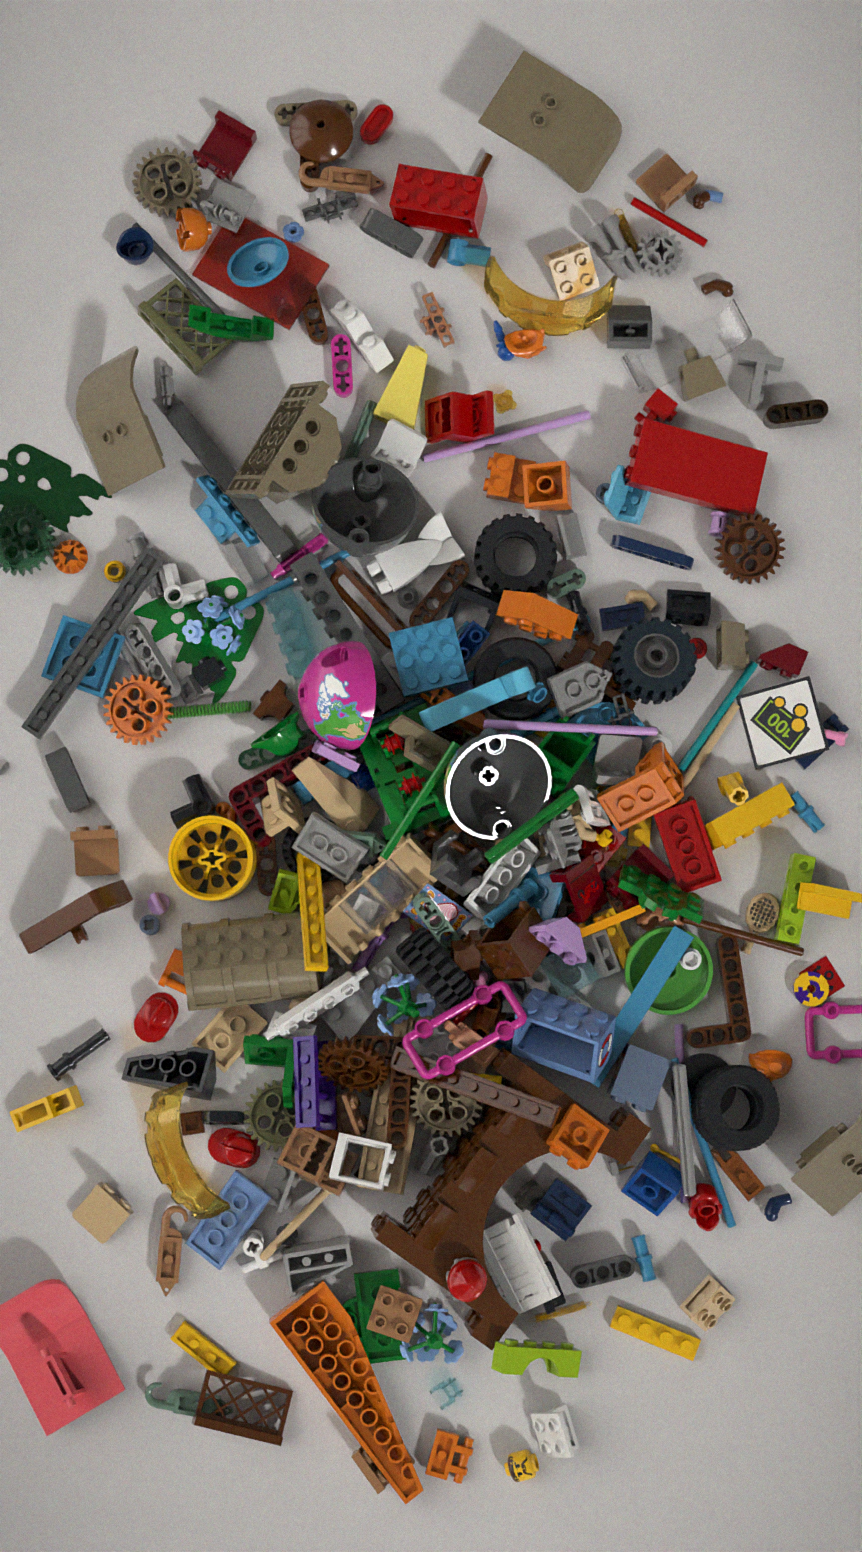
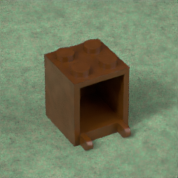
M520 901L519 909H514L493 928L489 927L476 946L498 980L532 977L550 950L549 947L543 942L538 941L528 931L529 927L543 922L536 909L530 907L527 901Z

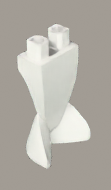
M440 512L428 521L420 532L417 541L400 544L388 551L375 555V560L371 561L366 568L371 577L381 572L383 573L385 579L376 583L382 595L391 591L395 593L404 588L429 565L450 563L463 558L465 555L452 537Z

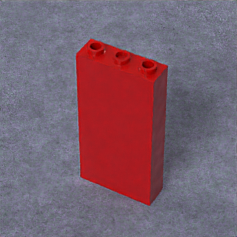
M646 418L639 424H636L633 434L636 437L635 444L631 445L629 451L631 461L630 465L626 466L624 478H626L625 485L736 516L742 514L747 518L748 513L754 515L768 452Z

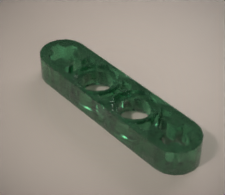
M306 729L302 731L304 735L300 737V740L307 739V734L309 733L312 736L316 735L311 729ZM317 736L316 739L313 740L314 744L317 740H319ZM298 742L295 750L283 756L275 755L272 759H266L263 756V748H250L241 752L238 762L244 770H253L286 759L302 749H300ZM309 742L302 743L304 748L310 746ZM258 750L259 756L263 761L258 763V759L251 761V766L242 762L245 760V755L250 757L257 756L255 751Z

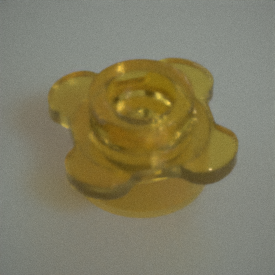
M507 389L504 393L493 395V402L496 403L497 413L503 414L510 409L514 410L517 403L513 401L511 390Z

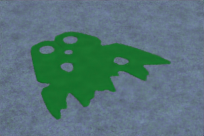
M235 577L224 578L206 584L209 598L212 595H219L224 598V602L228 603V607L244 600L247 594L245 585ZM230 585L238 589V595L234 599L227 598L224 593L225 588ZM174 593L171 596L170 600H178L180 598V594ZM163 596L136 609L134 615L157 620L156 625L151 631L155 642L172 633L178 634L176 640L183 642V645L177 656L176 663L185 661L187 664L192 663V668L199 665L198 661L207 656L210 658L214 656L217 661L222 660L227 669L224 672L227 678L210 687V690L215 692L213 704L217 703L224 696L236 677V668L232 662H240L245 659L264 615V608L258 602L252 605L256 611L255 616L252 619L245 618L243 629H238L237 625H234L233 622L225 625L232 628L231 636L233 640L238 634L241 636L239 639L241 642L240 649L235 653L231 652L227 656L226 652L230 645L226 649H220L218 646L212 645V638L207 637L202 638L199 644H194L193 642H187L186 636L182 632L183 626L187 625V621L190 619L193 621L200 620L202 626L205 624L204 619L207 617H204L202 612H199L197 609L198 604L202 603L203 600L186 604L180 609H173L168 605ZM178 612L184 613L185 619L183 622L175 624L171 620L173 614Z

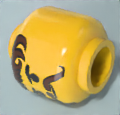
M528 1449L510 1453L508 1455V1462L504 1464L507 1476H511L515 1482L533 1479L536 1476V1472L539 1471L537 1456Z

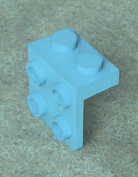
M617 465L616 470L611 475L609 490L604 494V503L615 520L640 525L651 492L625 485L626 478H624L626 469L623 465Z

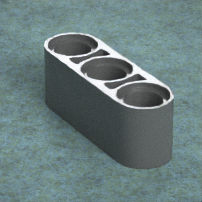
M370 208L359 227L365 234L408 258L414 257L424 240L416 231L373 208Z
M63 747L45 755L47 764L68 811L71 813L89 805L90 800L67 748Z
M618 1255L577 1265L571 1270L570 1278L577 1288H587L628 1278L634 1273L635 1264L629 1256ZM622 1261L630 1263L629 1269L625 1272L618 1269V1265ZM601 1266L608 1268V1274L604 1277L597 1275V1269ZM580 1271L587 1274L586 1280L583 1282L575 1280V1275Z

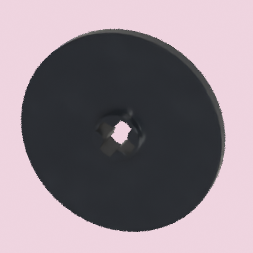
M708 1053L691 1055L680 1063L686 1066L687 1085L691 1097L694 1094L693 1091L696 1089V1085L705 1074L716 1068L729 1066L720 1057ZM672 1076L671 1092L675 1101L674 1079ZM736 1087L728 1088L723 1094L720 1104L721 1114H724L732 1105L736 1095Z

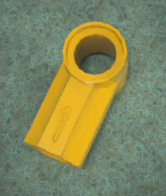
M739 771L717 777L718 787L722 796L726 795L729 801L737 806L745 804V800L749 796Z

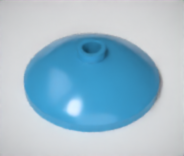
M273 237L259 238L246 243L232 255L228 262L227 273L233 283L242 287H257L272 281L284 270L288 262L289 251L287 246L280 239Z

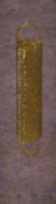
M623 212V214L618 216L620 220L619 227L628 247L632 248L635 253L640 250L636 248V240Z

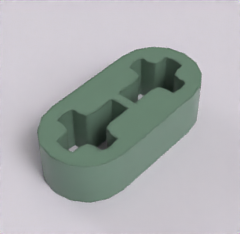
M573 569L553 578L547 585V594L553 599H559L566 596L569 592L572 593L581 589L586 582L585 573L580 569ZM573 574L577 577L581 576L580 584L578 585L576 582L568 584V581L572 580ZM554 583H556L557 586L565 584V586L560 589L559 594H557L556 591H551Z

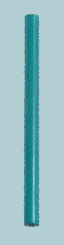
M751 661L678 764V768L684 772L752 676L758 667L755 662Z

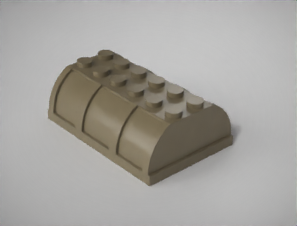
M300 912L277 915L266 913L264 916L233 920L223 918L216 922L198 924L182 923L183 973L189 1011L308 998L321 990L320 971H305Z

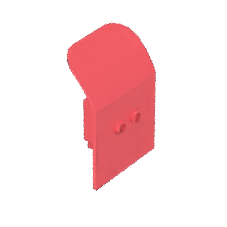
M59 1279L44 1280L0 1305V1348L9 1360L46 1436L56 1432L126 1390L87 1313L64 1282Z

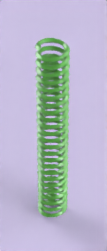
M239 700V708L237 701H235V706L232 701V708L230 701L228 706L227 702H225V708L223 702L221 706L218 703V709L217 703H215V711L213 703H211V709L208 703V711L206 704H204V709L201 704V712L199 704L197 709L196 705H194V712L193 706L191 705L189 710L187 705V712L186 706H183L184 714L182 706H180V713L177 706V715L175 707H173L174 715H169L167 719L172 718L174 720V718L178 719V717L180 719L185 717L191 718L192 716L202 717V715L205 717L206 715L209 716V714L211 716L216 715V713L217 715H222L223 713L226 715V713L230 714V712L236 714L237 712H247V710L250 712L251 701L248 705V700L245 702L243 700L241 705Z

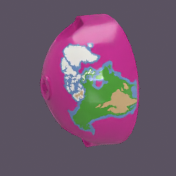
M359 641L338 643L318 653L307 666L298 689L300 709L308 727L320 741L347 750L358 748L368 735L374 715L376 701L374 665L368 649Z

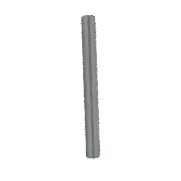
M675 1064L673 1066L682 1189L684 1196H693L696 1194L687 1073L685 1064Z

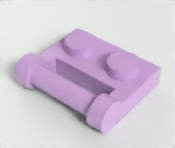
M319 740L315 742L312 752L345 767L349 771L357 772L360 764L356 762V757L346 752L343 755L336 752L337 748L325 742L323 745V742Z

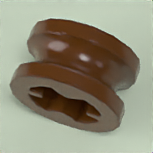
M83 925L71 931L77 944H81L82 940H89Z

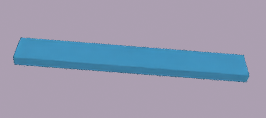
M673 927L618 1014L615 1022L611 1058L595 1083H592L596 1087L600 1088L693 941L694 937L679 927Z

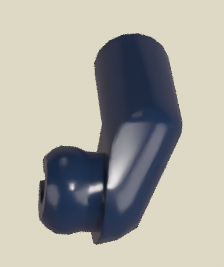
M789 1193L771 1197L768 1200L764 1209V1215L768 1221L773 1222L777 1220L781 1206L792 1204Z

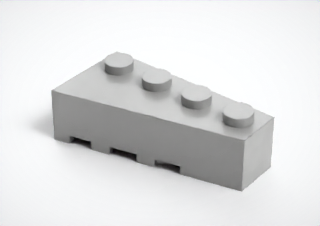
M388 956L368 971L370 975L358 981L359 990L321 1014L322 1018L342 1041L345 1036L350 1040L351 1037L356 1035L375 1010L372 996L376 988H380L382 984L387 986V982L391 980L392 976L401 974Z

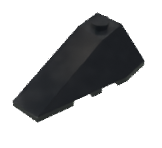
M190 1047L182 1051H167L165 1054H149L127 1058L121 1079L187 1097L211 1101L216 1083L215 1051Z

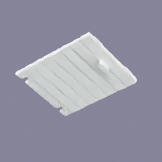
M516 1213L512 1215L515 1224L508 1217L484 1229L483 1251L487 1270L490 1276H492L491 1278L495 1286H497L499 1294L512 1308L521 1314L561 1294L521 1214Z

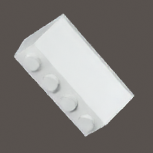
M528 838L489 866L482 876L481 884L472 890L463 906L474 916L483 920V917L491 912L497 904H500L509 897V893L513 888L518 887L541 852Z

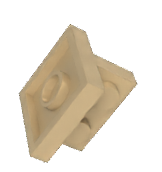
M272 777L266 781L269 795L260 800L265 831L272 837L289 826L300 834L305 825L300 799L276 778Z

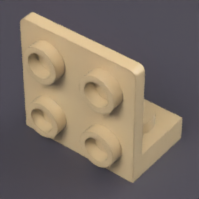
M583 241L543 256L545 265L550 268L560 301L600 287L589 246Z

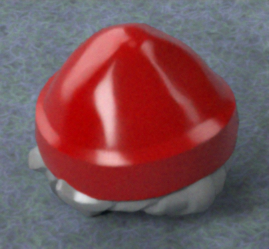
M462 1257L455 1259L451 1270L446 1272L448 1290L454 1300L471 1302L477 1299L484 1291L487 1282L484 1267L476 1258Z

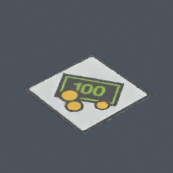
M810 676L736 697L737 703L740 706L739 710L755 770L830 750Z

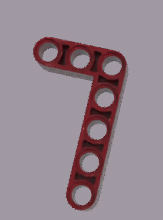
M314 744L230 790L229 800L249 838L256 846L266 847L272 840V837L265 831L263 818L256 807L260 800L269 795L266 781L279 773L284 774L279 782L285 787L299 781L292 771L296 763L304 761L308 756L312 758L315 754L312 752ZM321 756L316 761L325 765L328 759ZM264 784L262 791L255 792L257 785ZM239 795H245V799L242 802H236V798ZM249 813H255L253 820H245ZM264 831L265 836L262 839H255L258 832Z

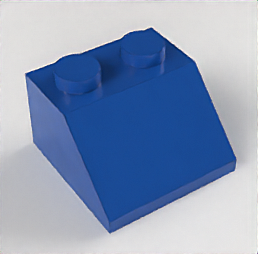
M649 1151L639 1162L621 1189V1192L658 1216L679 1193L682 1187L681 1172Z

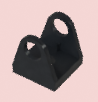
M464 581L457 590L447 618L454 616L460 601L464 602V599H468L489 609L487 613L490 616L485 626V630L489 632L495 620L501 597Z

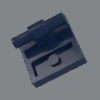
M556 1178L530 1214L566 1242L569 1237L573 1236L576 1231L575 1228L591 1209L592 1205Z

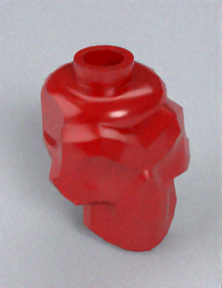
M698 1183L696 1184V1194L689 1196L688 1214L692 1219H696V1224L701 1229L712 1231L720 1221L719 1214H721L723 1206L719 1202L713 1185Z

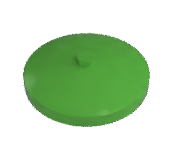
M662 926L651 929L642 934L630 947L624 963V977L631 994L674 926ZM683 928L680 929L694 937L688 948H694L699 951L702 957L701 964L694 970H687L679 962L649 1009L651 1012L662 1015H674L685 1012L696 1006L710 988L713 977V964L710 953L705 944L696 935Z

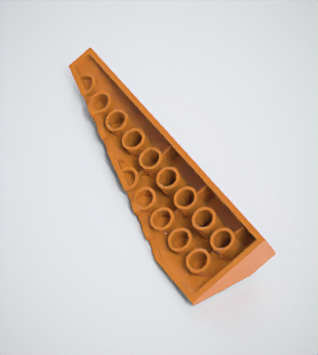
M322 1281L269 1319V1323L406 1505L423 1491V1487L353 1321L326 1283Z

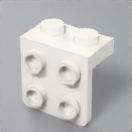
M390 419L378 446L370 454L369 458L388 463L409 478L414 472L424 450L427 437L395 419Z

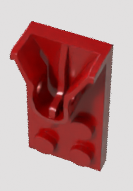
M692 795L688 796L686 801L672 805L653 815L671 870L675 873L676 885L682 891L689 893L722 881L696 800Z

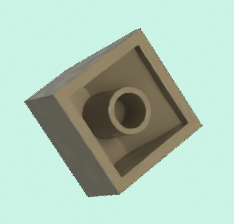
M722 620L716 626L717 670H743L746 664H749V651H745V643L749 641V631L745 630L744 623Z

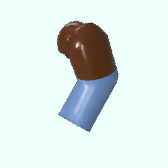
M705 189L694 196L693 207L703 209L704 203L708 201L721 203L723 192Z

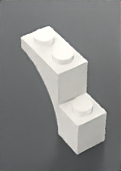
M347 298L338 302L334 308L329 310L355 343L367 364L376 373L394 361L384 341L374 333L364 313Z

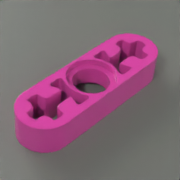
M338 334L331 341L333 387L337 396L346 398L353 392L351 343L346 335ZM340 340L347 344L343 346L344 355H340L339 347L335 346L339 344ZM339 361H346L348 368L345 371H339L336 368V364ZM341 377H345V384L349 386L345 389V392H341V388H337L341 386Z

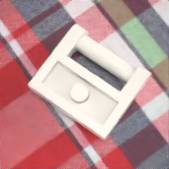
M576 785L573 789L579 795L582 819L587 824L602 828L610 825L608 815L597 800V794L600 792L596 789L588 790L585 786Z

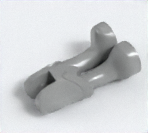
M614 214L603 220L601 225L598 223L583 235V238L586 242H596L604 253L602 258L606 261L605 263L611 267L618 278L624 280L628 278V275L622 264L626 262L633 273L640 270V264L632 248H629L618 227L620 223L617 214ZM603 229L610 235L618 250H613Z

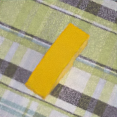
M74 1085L12 1110L9 1113L16 1131L20 1132L84 1106L77 1085Z

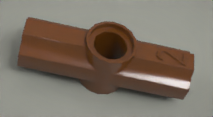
M491 978L487 986L497 981H503V979ZM501 990L492 994V999L488 1004H480L472 1029L483 1038L491 1034L502 1003Z

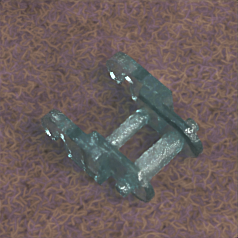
M455 1377L452 1379L448 1378L446 1383L442 1381L429 1391L432 1394L435 1390L441 1388L448 1396L449 1400L439 1407L441 1410L456 1401L455 1397L462 1396L463 1389L459 1390L454 1383ZM448 1385L454 1390L455 1393L453 1395H450L446 1387Z

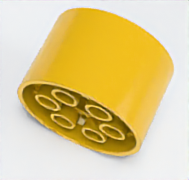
M220 816L198 817L183 825L173 837L168 852L169 870L176 884L188 895L207 901H225L242 893L253 880L257 869L256 847L247 832L233 821ZM223 825L231 828L224 840L221 839ZM195 830L202 839L199 844L189 836ZM210 832H215L217 835V840L213 844H208L206 841V836ZM234 839L237 841L238 847L235 851L229 852L226 848L227 842ZM192 846H198L200 849V854L196 858H192L189 855V850ZM247 850L248 858H236L237 853ZM211 853H214L215 856L223 857L216 860L215 865L212 862L204 861V859L211 857ZM179 861H192L193 865L180 869ZM238 861L241 864V870L234 874L230 871V865L232 862ZM197 867L203 870V877L199 880L194 879L192 875L193 870ZM217 875H221L224 878V883L219 888L213 884V879ZM229 875L238 881L234 887L230 885L227 879ZM206 879L208 880L207 891L202 893L198 890Z

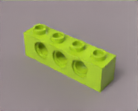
M798 853L790 854L774 940L790 944L800 943L806 910L797 909L800 883H811L816 857Z

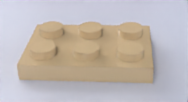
M249 1005L223 1007L192 1042V1045L197 1048L214 1050L216 1066L225 1073L244 1052V1035L259 1034L269 1022Z

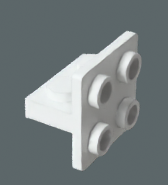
M560 1404L546 1412L531 1414L533 1428L536 1431L539 1448L543 1457H573V1451L580 1447L567 1404Z

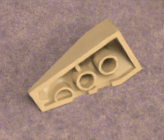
M309 756L292 770L330 818L342 830L364 831L380 809L366 790L356 786Z

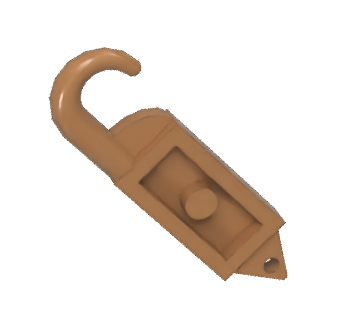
M307 161L299 168V177L308 186L370 194V191L384 186V182L371 174L372 171L329 166L322 170L320 178H312L305 174V169L308 166H313L314 162Z
M180 1206L167 1208L163 1213L161 1221L156 1282H159L165 1296L169 1294L176 1283H179L183 1237L179 1230L170 1227L171 1215L178 1212L183 1215L184 1221L188 1222V1214Z

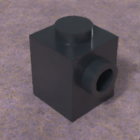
M209 656L204 657L198 661V666L191 669L204 691L227 678L224 674L227 671L221 659L217 661L214 656L211 658Z

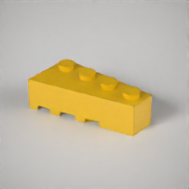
M782 782L745 802V804L705 824L704 827L712 851L721 846L727 849L737 843L735 840L737 837L742 836L744 839L755 833L753 828L760 826L762 829L773 823L771 818L777 816L780 819L789 814V808L795 806Z

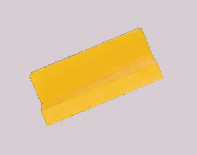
M801 882L797 909L849 919L852 902L862 903V894L815 883Z

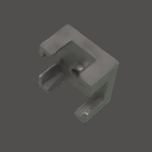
M449 830L433 843L430 875L464 897L481 884L482 877L479 875L478 877L471 878L472 869L484 860L485 852L475 847L464 856L449 846L451 842L458 838L456 832Z

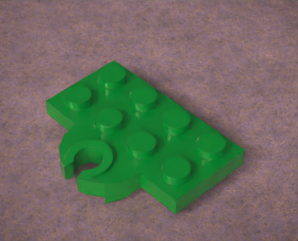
M623 865L620 871L618 887L638 896L642 909L647 907L654 912L659 907L663 910L662 916L669 917L668 920L670 922L676 920L681 915L700 924L703 918L704 900L699 895L682 891L676 884L662 882L658 876L653 874L647 875L636 866Z
M399 1267L354 1273L356 1296L349 1298L342 1306L348 1314L353 1315L355 1318L354 1326L363 1343L370 1364L405 1360L406 1358H403L400 1353L402 1341L367 1329L380 1286L384 1285L395 1290L401 1287Z

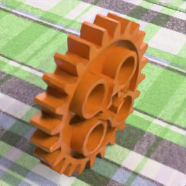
M142 674L138 678L136 675H131L130 680L127 677H123V684L115 682L117 689H109L113 694L112 697H105L110 703L103 705L104 708L109 709V712L103 714V716L110 717V720L106 722V725H113L110 732H118L117 739L124 737V743L131 741L132 745H138V742L141 745H146L147 740L153 743L154 736L161 738L160 730L168 731L164 726L165 723H172L167 717L174 715L173 712L168 711V708L174 706V704L167 703V700L171 698L169 694L164 695L167 688H159L160 681L156 680L153 682V677L148 676L146 679L145 675ZM136 689L140 692L137 700L133 698V693ZM124 698H126L132 705L140 706L139 710L145 713L146 715L152 717L153 722H151L145 715L138 714V710L135 707L127 704L124 701ZM152 702H155L157 706L154 713L150 711ZM126 707L127 715L123 718L121 716V709ZM142 719L144 727L139 731L137 724Z

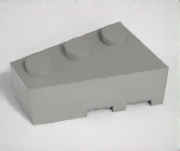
M350 1236L283 1247V1260L290 1298L298 1292L314 1286L315 1283L353 1265Z

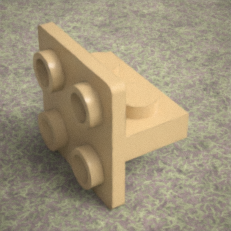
M709 1274L679 1308L706 1332L708 1329L713 1328L718 1318L732 1307L735 1298Z

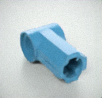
M451 239L447 263L454 266L470 264L488 267L491 247L472 245L462 239Z

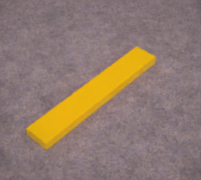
M297 852L296 861L305 971L327 972L329 966L321 868L318 864Z

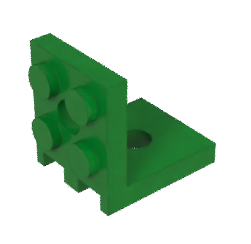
M258 1034L244 1035L245 1064L285 1067L282 1085L284 1108H293L295 1094L293 1039L275 1036L268 1041L266 1037Z

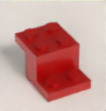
M486 390L474 395L452 391L425 400L427 443L434 444L444 440L468 443L494 435L493 391Z

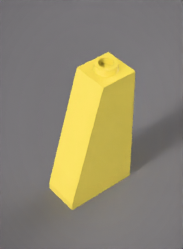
M408 345L373 412L375 419L385 424L390 419H395L415 430L428 362V354L425 353V349L414 345V347Z

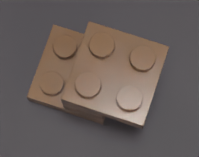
M295 1125L277 1164L297 1173L299 1178L340 1197L346 1185V1182L329 1178L337 1141L311 1128H296ZM347 1150L341 1175L350 1177L359 1158L358 1154Z

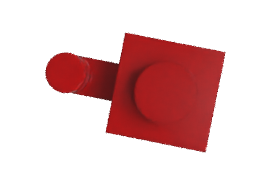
M658 388L642 409L648 415L645 417L642 413L638 412L634 419L639 423L645 418L653 421L656 420L660 423H665L666 421L670 423L678 413L675 411L678 403Z

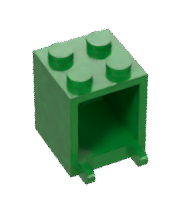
M566 715L563 720L559 718L556 723H567L569 717ZM549 731L539 744L538 748L545 755L550 766L552 776L550 795L555 799H558L559 795L567 787L596 744L593 741L595 734L591 733L587 737L579 732Z

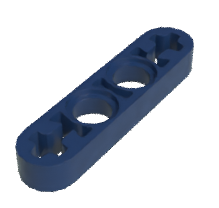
M613 535L610 544L614 549L683 570H691L694 558L621 535Z

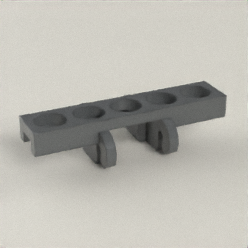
M336 192L334 193L336 200L324 204L321 203L320 198H317V205L302 209L305 222L324 216L325 218L323 219L324 221L327 220L328 224L329 220L338 217L342 220L343 212L340 213V211L358 206L355 193L338 198ZM349 198L355 201L349 204L346 203ZM330 204L334 206V210L331 212L326 209ZM318 208H320V213H316ZM312 211L314 215L306 216V213Z
M624 693L612 696L617 717L611 716L607 722L611 723V725H616L615 721H619V724L622 725V719L627 718L629 719L628 726H633L630 714L635 712L634 710H628ZM618 697L622 698V705L617 704L616 699ZM625 708V712L620 713L619 709Z

